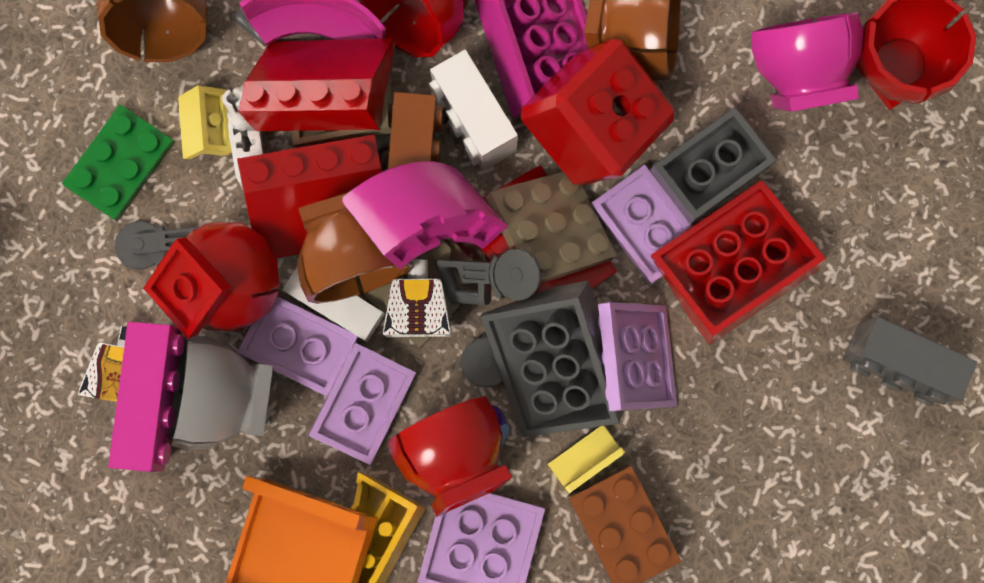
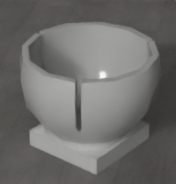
M206 336L185 338L184 351L179 358L177 371L180 373L178 389H183V393H174L172 407L175 408L176 416L173 427L169 428L170 446L186 450L212 449L236 436L238 433L264 436L273 366L264 364L249 365L237 351L223 341Z

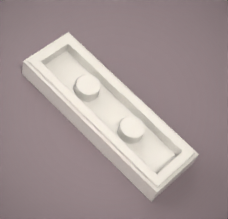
M298 268L295 269L282 289L366 342L369 341L385 315L384 312L358 296L321 304L308 302L300 287Z

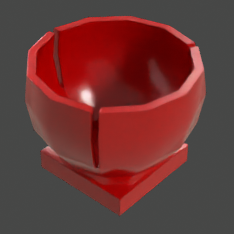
M360 0V4L371 11L379 20L399 4L398 8L382 23L386 28L385 38H393L395 41L394 48L415 58L434 57L447 46L464 21V9L469 0Z
M886 0L865 22L863 26L862 55L856 64V68L889 111L902 102L918 104L950 92L973 64L977 36L968 14H964L950 28H947L948 24L964 10L954 1Z
M211 222L193 230L186 237L176 239L143 289L187 339L197 336L202 329L226 332L244 330L271 312L280 291L275 289L280 286L278 264L264 237L244 223ZM269 291V292L264 293V294L253 295V294H257V293H262V292Z
M486 396L469 399L439 411L404 429L388 441L392 458L405 479L434 496L431 506L436 517L498 490L512 478L506 465L502 467L498 465L503 435L496 411Z

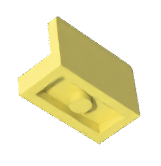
M198 85L179 96L183 159H192L201 154L223 156L232 153L228 131V110L222 101V96L227 91L226 89Z
M599 426L549 462L548 466L565 490L571 493L626 452L622 447L618 446L605 426Z

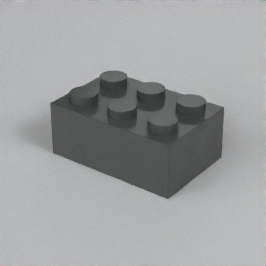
M734 107L654 164L650 172L690 225H692L767 171L776 162V159L737 108Z
M880 317L857 325L843 357V361L851 364L849 368L851 371L869 377L872 373L883 378L882 385L896 391H901L902 388H905L914 393L913 399L929 406H933L934 402L946 405L947 402L962 401L977 365V361Z

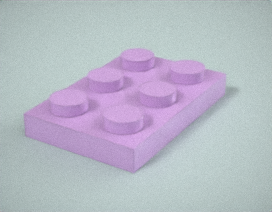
M645 165L591 203L597 216L649 285L662 277L661 272L651 258V254L692 227Z
M277 297L271 312L250 326L237 352L259 364L272 365L274 371L327 396L353 343H357L359 337Z
M354 342L308 436L371 465L416 372Z

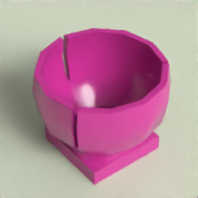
M858 12L817 17V22H814V18L752 31V53L758 72L777 90L775 94H770L773 108L792 112L859 99L858 86L850 84L848 80L862 55L863 27Z

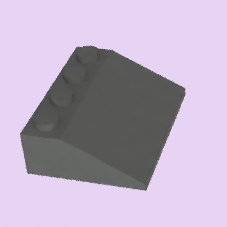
M589 281L557 286L534 294L527 300L515 301L481 314L483 326L523 437L620 423L624 410L609 411V404L605 394L607 385L605 366L602 362L601 330L598 326L599 312Z

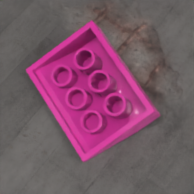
M474 0L513 119L521 118V107L574 55L588 49L585 35L583 34L587 14L582 0Z
M127 322L108 468L160 472L164 471L165 465L169 462L171 455V446L168 443L169 428L173 427L176 416L175 408L172 407L173 396L180 384V373L177 371L178 357L182 355L185 345L184 336L181 335L182 332L177 327Z

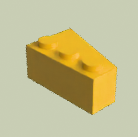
M358 472L356 480L358 485L354 505H351V508L378 518L358 583H386L427 507L373 476Z

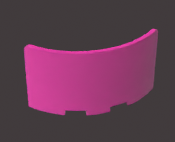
M242 0L239 3L246 19L266 46L287 36L307 33L322 35L330 40L385 38L386 28L371 11L356 0Z
M414 162L388 169L361 183L342 199L343 204L382 254L399 269L419 255L440 246V240L452 238L455 242H469L483 249L508 227L462 173L452 166L439 162Z

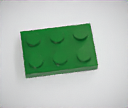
M119 104L62 182V185L118 222L175 141Z

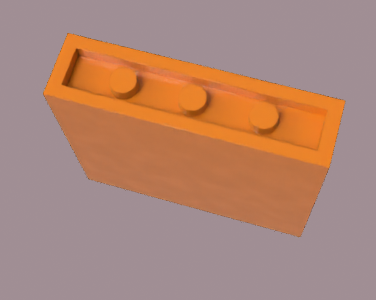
M246 475L242 489L254 494L226 583L359 582L377 523V517L272 480Z

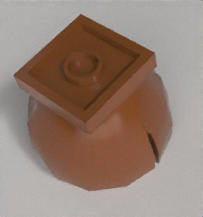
M97 0L96 6L101 37L116 52L140 61L142 29H144V62H172L190 56L206 40L208 29V7L206 0Z
M590 0L584 31L588 49L610 39L623 40L654 81L669 80L674 73L678 53L681 0Z
M348 193L298 208L307 235L297 261L300 287L308 302L315 304L336 302L360 295L355 280L356 276H359L364 293L392 283L393 279L402 278L413 268V263L410 261L403 268L399 269L382 254L343 204L342 199Z

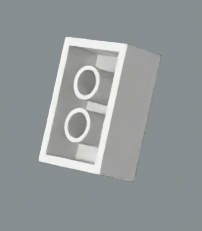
M466 49L430 69L432 82L429 83L432 90L431 95H436L437 105L443 106V109H446V115L449 119L447 123L456 138L463 137V143L466 147L464 152L473 166L479 164L482 171H485L517 152L518 135Z

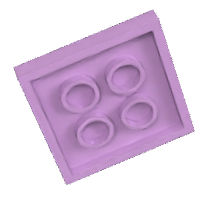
M615 302L598 304V326L602 337V362L605 366L607 385L605 394L609 404V411L677 407L666 306Z
M489 493L439 517L435 516L417 583H526L545 508Z

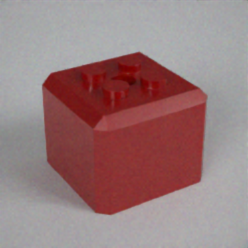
M610 39L574 55L521 107V121L572 184L587 185L621 177L674 121V107L625 42L619 39ZM613 101L623 112L621 116L614 112Z

